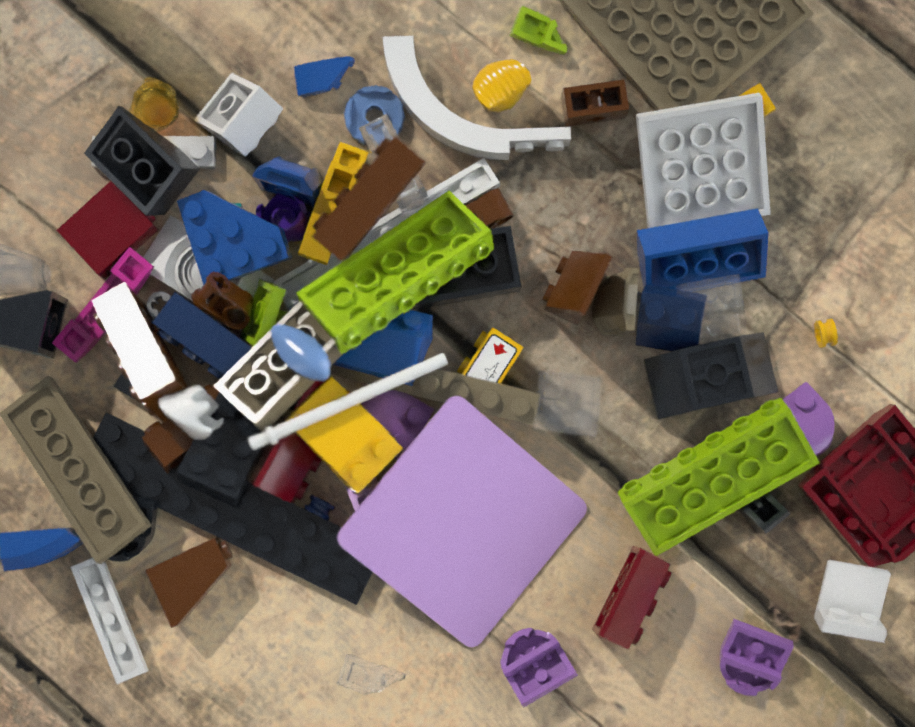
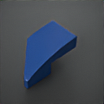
M351 56L338 57L294 66L298 96L305 98L331 91L332 87L338 90L342 84L340 80L348 67L354 65L355 59Z

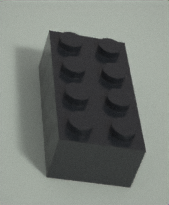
M511 226L490 229L494 245L493 251L485 259L479 260L465 269L460 276L452 278L442 285L437 292L426 296L416 303L411 310L520 292L522 286Z

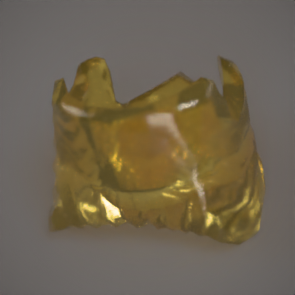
M146 77L142 85L133 93L129 112L159 133L178 119L179 107L176 91L172 86L157 78Z

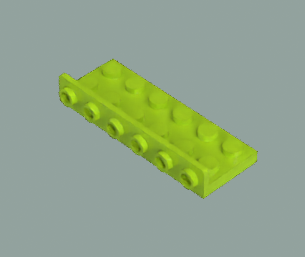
M449 190L296 294L304 307L335 340L337 349L341 354H344L348 350L359 346L364 339L374 332L385 328L390 321L400 314L411 310L423 298L437 292L442 285L452 278L460 276L465 269L477 261L485 259L494 249L492 233Z
M782 398L765 402L759 410L748 416L739 417L731 426L721 432H714L708 435L702 443L695 447L682 450L676 458L669 462L656 465L650 470V473L643 477L628 481L618 491V495L653 554L658 556L820 462L792 411Z

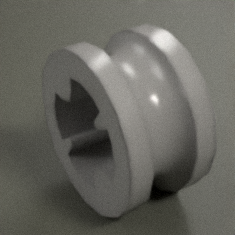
M158 291L148 298L147 310L152 317L156 318L160 312L154 309V304H159L157 300L160 298L167 303L171 298V295Z

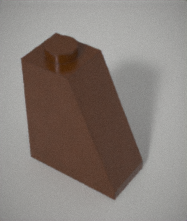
M219 537L212 538L145 570L171 628L182 624L232 566L229 559L233 557V554L226 540L221 542Z

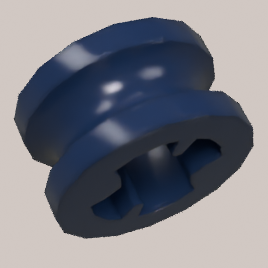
M311 494L309 497L311 502L308 505L305 504L304 508L325 520H329V511L334 510L335 506Z

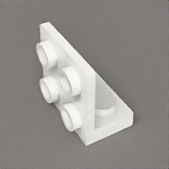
M828 560L814 616L821 632L884 643L887 630L880 621V616L890 579V572L879 568Z

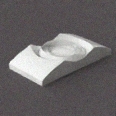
M170 215L143 258L154 266L150 275L192 300V293L196 289L202 288L203 282L185 225L182 221ZM260 270L231 282L254 296L259 279L271 283L274 282V279Z

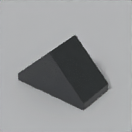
M769 492L738 509L755 532L759 534H767L790 515L789 511Z

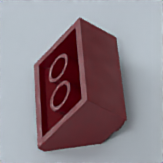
M633 546L592 630L598 636L628 650L631 644L637 645L644 628L640 627L645 615L648 617L652 615L658 602L654 597L659 587L664 589L670 579L671 572L668 571L670 563L642 548Z

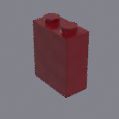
M110 181L56 231L98 276L106 279L112 273L110 271L129 247L137 251L159 229L153 224L156 220L154 215L146 216Z

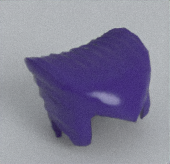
M277 193L265 207L262 203L257 206L256 216L283 228L287 242L303 240L311 217L303 200L299 197H294V200L291 197Z

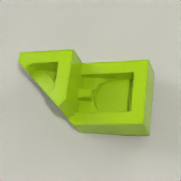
M525 6L519 8L509 36L564 55L567 52V46L561 40L555 19L551 20L549 17Z

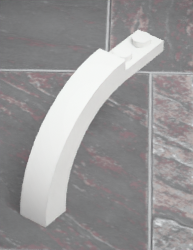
M413 36L383 37L387 70L398 98L420 127L443 144L465 154L493 160H509L510 148H515L516 152L533 151V147H546L547 151H560L564 149V146H569L571 140L570 127L497 129L474 124L459 117L446 108L427 87L417 65Z

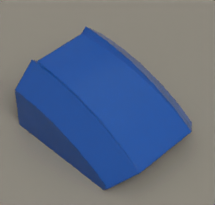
M280 156L260 165L253 173V178L260 190L273 194L280 193L294 200V197H299L303 200L304 204L312 207L315 206L323 184V179L317 168L311 169L286 161Z
M74 528L0 533V561L4 572L32 568L65 556L81 546L83 542Z

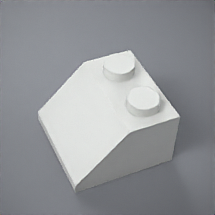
M231 73L194 120L231 149L246 157L249 152L257 147L260 138L267 129L276 123L283 108L260 86Z

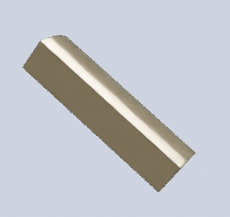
M300 301L277 323L296 328L313 337L326 352L330 366L342 355L337 349L335 340ZM270 330L214 386L249 421L263 432L266 431L264 427L272 425L316 380L305 378L286 365L274 346Z

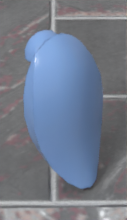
M280 324L273 326L271 335L274 346L287 366L308 379L324 381L329 377V359L322 346L313 337L290 326Z

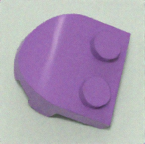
M805 382L782 400L792 411L817 457L823 454L833 441L834 416L829 405Z
M395 390L386 391L361 403L403 448L394 457L397 460L424 429L434 411L432 407L411 395Z
M733 619L721 645L719 655L720 671L726 680V684L735 692L747 696H756L757 692L769 688L773 690L782 680L781 672L793 650V641Z
M526 628L514 633L505 643L502 659H500L501 668L523 708L578 676L559 642L549 632Z

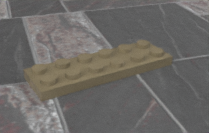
M50 376L45 377L0 413L7 427L97 564L104 563L151 526L54 378Z

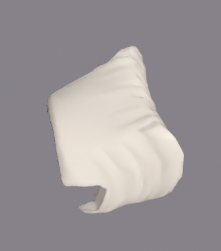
M199 385L171 395H165L159 399V406L167 416L195 440L207 438L213 430L219 428L224 422V418L218 421L211 418V415L219 405Z

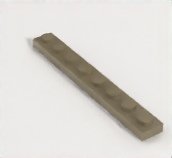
M336 365L330 366V374L368 384L384 379ZM441 368L416 378L412 386L402 384L391 389L443 403L450 397L460 396L482 413L530 425L535 423L541 393Z

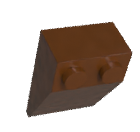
M573 250L569 258L563 256L555 273L560 275L556 286L549 284L542 300L547 302L544 310L572 324L578 325L586 314L613 256L604 253Z

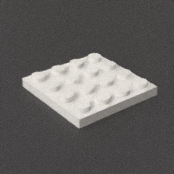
M760 93L636 114L647 228L757 208L761 216L770 215L763 99Z

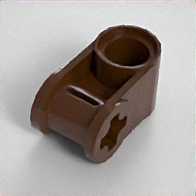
M499 188L487 192L477 200L466 205L489 229L506 223L514 216Z
M211 272L207 276L206 283L202 288L196 289L191 295L192 301L197 308L224 323L228 328L240 330L245 328L250 321L254 306L253 296L219 272Z

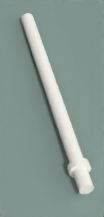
M441 353L273 428L271 425L264 427L266 431L248 438L253 450L269 443L272 445L277 444V440L448 365L444 353Z

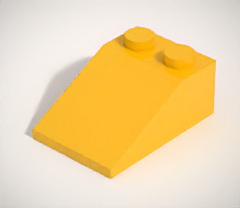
M330 376L284 421H289L349 393ZM360 403L296 431L297 435L344 485L357 494L403 449Z

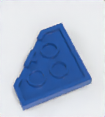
M206 190L177 200L203 285L206 283V278L211 272H219L227 277L228 280L233 281L293 258L283 228Z

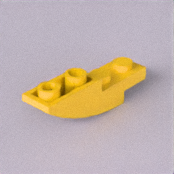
M339 142L298 252L299 256L328 265L332 253L311 237L316 231L312 226L324 212L330 214L337 205L333 201L344 188L351 189L357 182L354 175L366 162L368 151Z

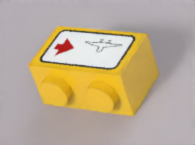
M493 327L489 333L483 330L474 344V347L478 350L472 359L466 356L457 372L502 383L524 347Z

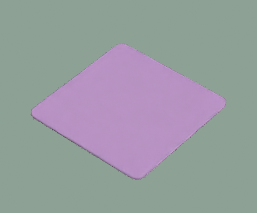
M453 396L443 404L339 530L337 540L343 549L467 647H476L485 639L585 516L587 507L583 499L467 400L460 396Z

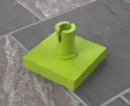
M259 279L253 296L254 306L250 321L242 330L240 336L242 339L255 346L288 313L280 310L285 289L271 282Z

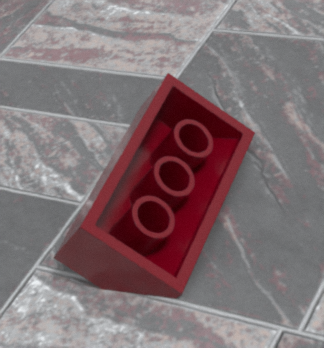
M316 380V381L303 393V395H302L301 399L299 400V402H298L296 408L294 409V411H295L324 381H318V380ZM296 432L277 440L278 443L275 444L253 484L289 503H294L296 498L299 500L303 498L309 487V483L305 482L311 471L316 473L323 462Z

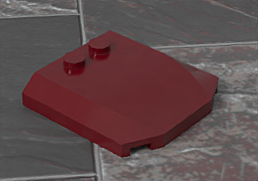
M890 404L867 419L824 457L819 464L806 473L798 485L865 566L873 568L890 562L904 561L915 551V428L896 405Z

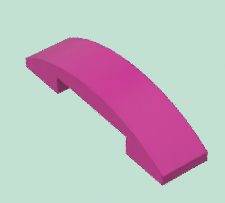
M129 247L110 270L112 274L77 318L75 320L71 319L52 344L75 363L79 362L107 333L106 330L103 331L94 319L93 314L97 313L92 300L123 282H126L137 295L154 266Z

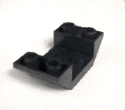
M764 332L741 335L683 348L643 360L658 420L778 392Z

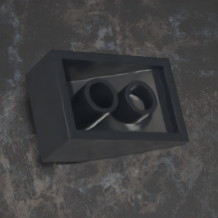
M122 106L117 107L84 152L146 216L165 215L200 170L177 146Z

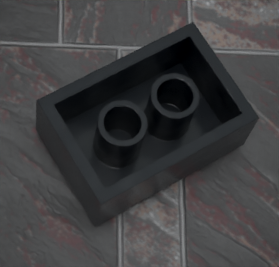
M219 392L215 399L219 407L211 415V418L217 421L224 418V422L219 428L213 430L207 438L193 440L177 471V476L180 483L236 508L268 444L255 450L252 449L248 438L261 433V431ZM277 420L271 425L272 428L277 426Z

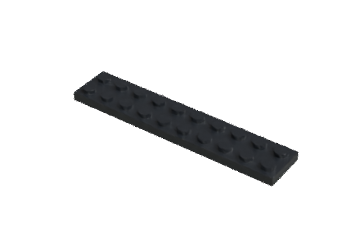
M105 413L93 438L131 495L158 500V508L355 605L358 604L373 572L339 545L337 535L342 528L341 526L325 520L294 503H289L266 492L251 482H248L236 508L184 485L178 481L177 471L180 465L167 474L145 447L142 437L145 435L144 430L110 413Z

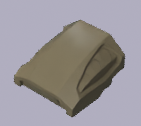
M625 268L623 272L607 275L599 284L593 298L592 320L603 336L629 335L635 331L639 268Z

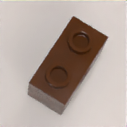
M625 79L566 87L562 91L561 103L565 127L625 119L629 111Z

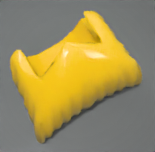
M512 59L487 64L479 71L473 81L472 88L476 99L488 111L501 112L512 109L531 84L530 71L522 63Z

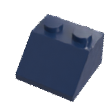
M645 285L641 296L635 345L666 351H675L699 345L707 295Z

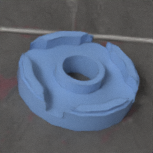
M377 85L363 87L346 103L344 112L346 128L352 138L362 145L378 147L386 137L390 141L394 136L398 137L403 129L405 121L403 104L388 88ZM371 109L380 110L383 113L382 120L375 124L368 122L366 119L368 111Z

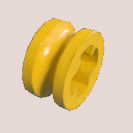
M832 318L826 319L825 323H822L820 320L815 321L814 333L818 346L824 348L827 343L831 346L837 345L838 335L834 320Z

